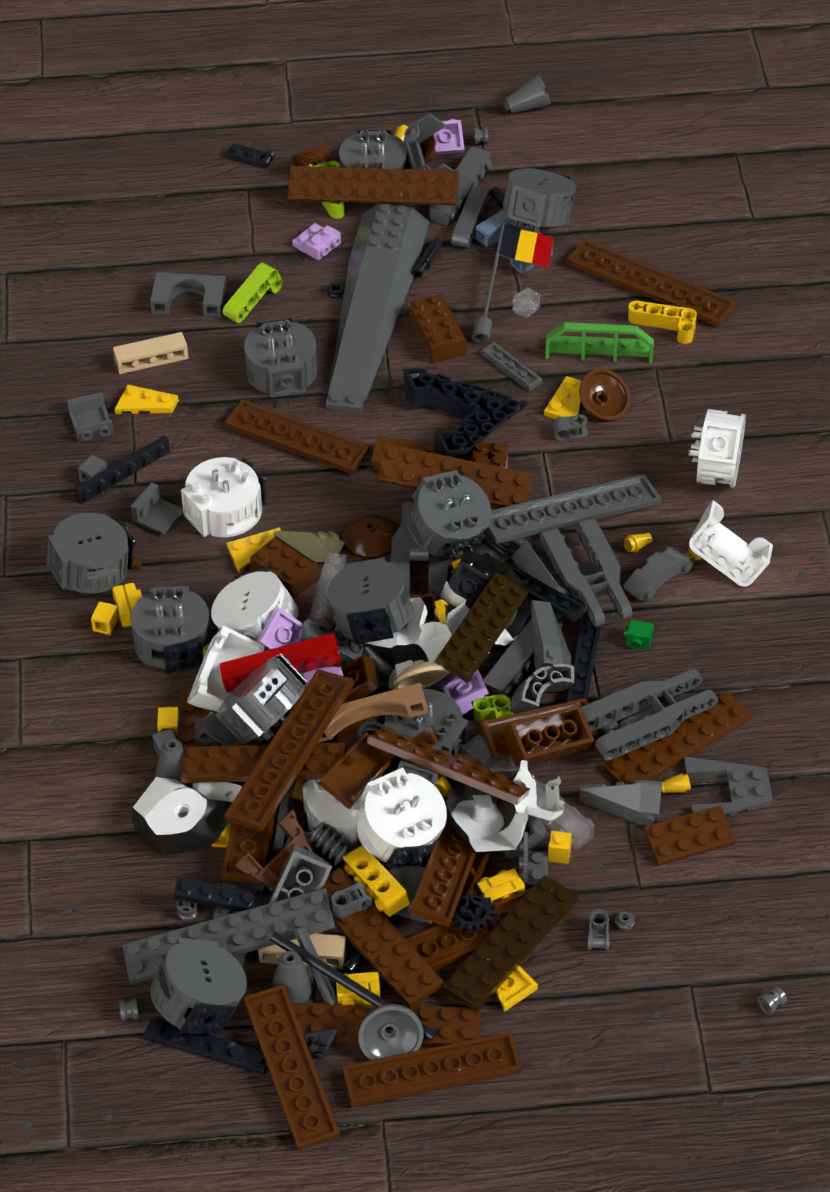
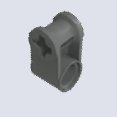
M584 415L558 417L552 421L554 436L557 441L582 439L588 435L586 428L587 418Z
M356 883L332 895L331 911L335 917L345 918L358 911H363L372 905L373 900L366 894L364 884Z
M596 909L590 914L588 950L592 948H605V950L609 951V917L604 910Z

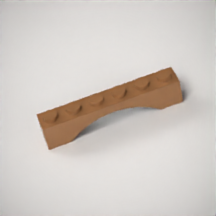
M421 683L342 704L318 743L331 740L347 726L369 717L396 715L412 718L429 713Z

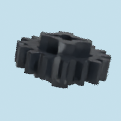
M474 890L473 895H470L468 891H465V896H460L452 918L454 927L460 926V932H464L467 929L469 934L473 930L480 934L481 928L485 931L488 930L487 924L492 925L493 918H495V905L491 903L490 897L485 899V893L477 895V892Z

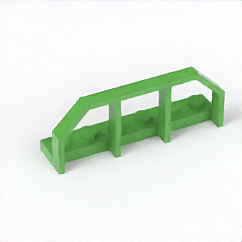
M565 322L546 334L545 359H549V353L581 354L582 361H585V354L613 356V362H617V356L649 357V364H652L654 339L638 326ZM566 331L582 332V337L560 335ZM586 332L613 333L615 335L614 338L586 337ZM618 334H634L639 339H620Z

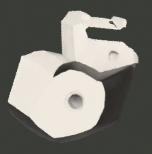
M464 551L461 558L462 561L472 563L475 566L474 568L480 572H487L491 575L490 578L498 572L526 591L520 578L509 564L494 557ZM446 581L440 597L456 606L455 609L448 613L446 625L453 635L470 609L465 606L466 599L454 593ZM529 594L495 644L505 646L516 640L531 613V598Z
M420 597L410 598L413 607L411 618L406 628L393 633L394 638L364 643L366 655L368 657L370 653L373 655L372 659L378 685L384 692L395 690L393 683L396 677L403 670L412 666L414 662L419 660L434 662L452 636L446 624L440 622L424 624L427 609ZM450 673L440 681L424 689L440 691L457 676Z
M521 760L518 771L492 772L494 774H504L507 777L506 779L521 781L526 787L531 788L528 796L518 805L458 782L446 802L448 823L476 852L516 850L522 840L528 815L552 821L563 814L564 802L560 801L559 785L561 784L559 775L557 779L546 784V807L544 809L536 805V781L528 771V761Z
M156 777L133 806V828L151 849L162 855L183 853L207 847L217 841L230 823V821L225 820L224 815L242 787L241 785L229 782L193 783L192 787H187L176 779Z

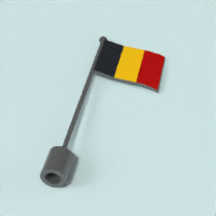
M505 221L500 223L502 227L484 315L476 318L472 333V340L474 342L486 344L490 338L492 321L487 317L499 256L515 262L538 266L548 271L554 243L553 238L540 233L507 225Z

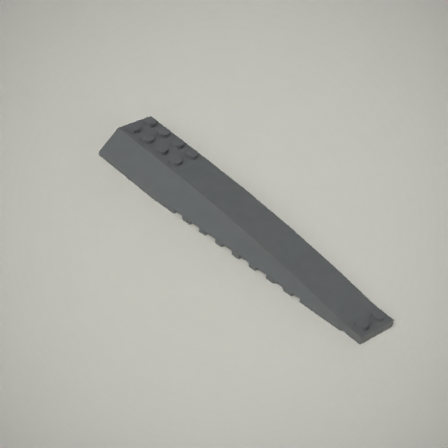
M378 203L362 214L348 264L326 401V409L353 413L362 412L364 401L367 400L382 356L385 354L387 343L390 341L391 333L394 331L401 307H403L405 297L408 295L410 284L412 285L414 279L412 271L417 266V261L421 257L429 227V221L413 207Z

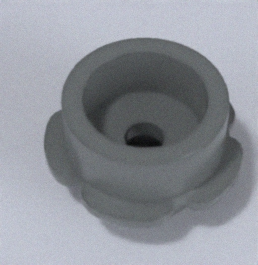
M626 911L619 912L618 916H615L614 919L617 928L621 931H629L635 924L634 915Z

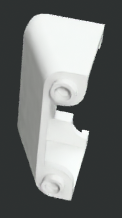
M712 501L694 530L689 546L692 551L735 583L744 587L749 586L769 565L773 545L760 537L753 539L749 544L719 523L724 517V510L719 504Z
M223 626L212 638L207 648L187 703L218 712L221 704L231 693H227L223 685L219 663L263 652L265 646Z

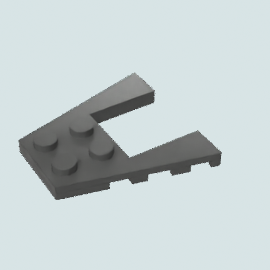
M684 757L685 773L688 774V777L726 775L731 802L694 804L691 808L692 813L721 805L724 815L729 814V816H733L742 810L747 809L751 811L772 805L773 799L767 768Z

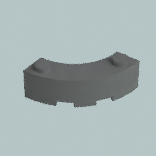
M680 546L666 547L664 552H656L646 559L647 564L641 570L637 568L626 581L623 588L637 599L648 602L655 595L656 590L667 580L690 571L696 558Z
M552 664L551 666L541 667L536 670L514 692L510 711L521 713L538 708L541 695L544 692L563 693L574 684V666Z

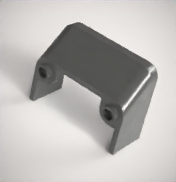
M430 113L405 130L404 144L407 148L408 169L431 170L428 165H425L420 143L444 128L445 123ZM444 163L434 169L455 171Z

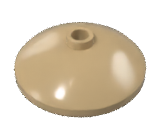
M419 660L403 670L396 677L393 686L394 689H399L421 683L422 689L440 681L451 672L435 662Z

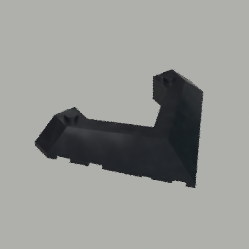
M409 368L403 370L406 397L411 407L430 406L463 419L462 424L454 430L436 431L433 449L439 455L454 458L464 455L528 405L527 401H516L511 399V396L493 392L471 383L451 381L449 376L439 373L436 375L429 374L427 369Z

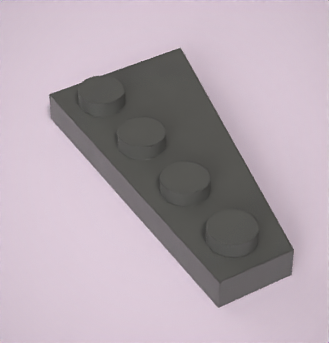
M309 619L303 623L301 638L305 640L334 633L340 657L348 663L366 654L364 643L355 645L354 640L344 637L338 629H330L329 625Z

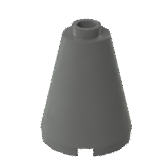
M540 76L532 77L505 98L503 105L507 112L516 113L551 105L549 95L544 89L546 87Z
M170 739L162 744L155 778H171L181 782L180 777L185 750L178 740ZM182 783V784H184V785H186V786H189V785L191 786L193 783Z
M293 951L285 952L280 956L271 988L284 984L291 1003H305L310 999V995L313 992V981L299 954Z

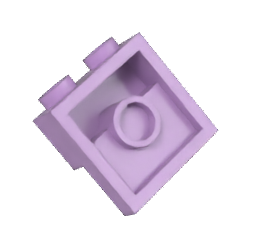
M450 119L442 121L445 123V127L434 134L436 155L464 153L461 120Z
M314 223L292 240V246L316 260H320L341 243V233L328 225L323 228Z
M276 607L257 641L269 650L304 641L305 639L301 638L303 623L281 608Z
M478 669L468 684L457 677L443 688V693L451 697L458 704L462 714L473 709L472 701L479 700L489 694Z

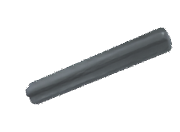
M306 927L296 929L294 934L300 947L319 958ZM309 966L325 1003L331 1006L337 1004V996L328 977Z

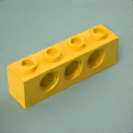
M363 845L342 857L345 864L343 867L344 872L349 877H353L355 884H364L366 894L374 900L380 912L384 911L390 917L410 904L406 890Z

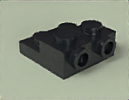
M461 560L452 573L448 584L454 593L466 599L465 606L471 609L492 578H490L491 575L487 572H480L475 569L472 563Z

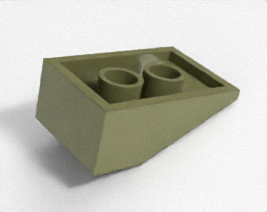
M274 531L273 533L314 562H335L345 543L339 539V535L333 532Z

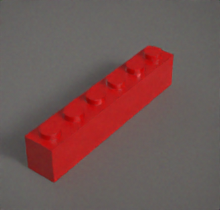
M334 633L219 663L221 678L226 692H232L249 674L264 664V661L279 654L286 656L291 661L292 666L301 673L341 663L339 647Z

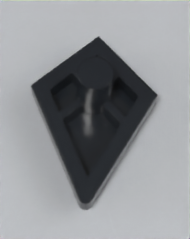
M337 1028L305 1034V1042L311 1057L325 1058L338 1031Z

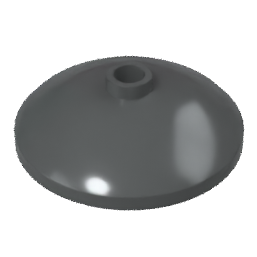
M395 1004L380 1006L367 1014L361 1022L358 1031L359 1045L362 1052L370 1060L415 1052L419 1050L423 1041V1027L418 1016L407 1007ZM391 1026L392 1029L386 1030V1027Z

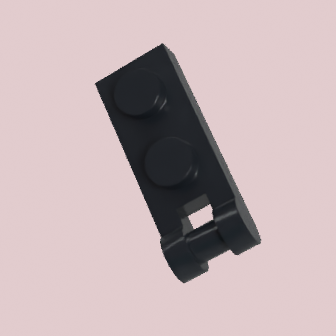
M233 143L226 152V158L267 169L270 162L274 160L275 154L272 151L264 152Z

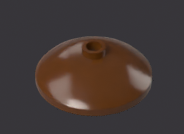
M597 369L589 372L582 379L579 395L583 406L591 415L600 420L612 421L626 413L630 406V392L628 386L619 375L610 370Z
M364 515L355 518L346 525L342 538L343 542H345V548L352 555L363 559H377L391 553L392 537L398 529L387 518L377 515Z

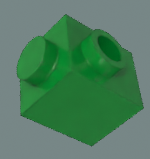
M631 620L630 626L626 627L624 632V638H627L626 646L650 650L654 635V624Z

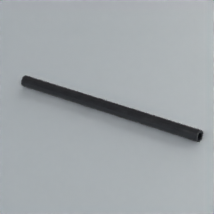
M277 932L271 936V942L287 952L293 951L298 953L303 962L378 1008L391 1004ZM421 1023L423 1037L432 1041L437 1032Z

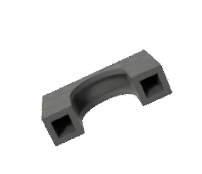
M156 272L150 300L152 314L169 315L174 297L184 292H196L204 297V317L222 316L226 294L225 276Z

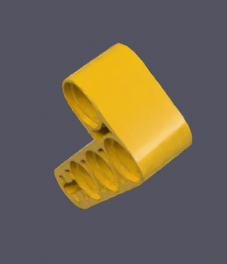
M632 301L629 303L628 321L631 324L676 330L678 342L682 344L692 342L696 328L697 313L695 310L642 301Z

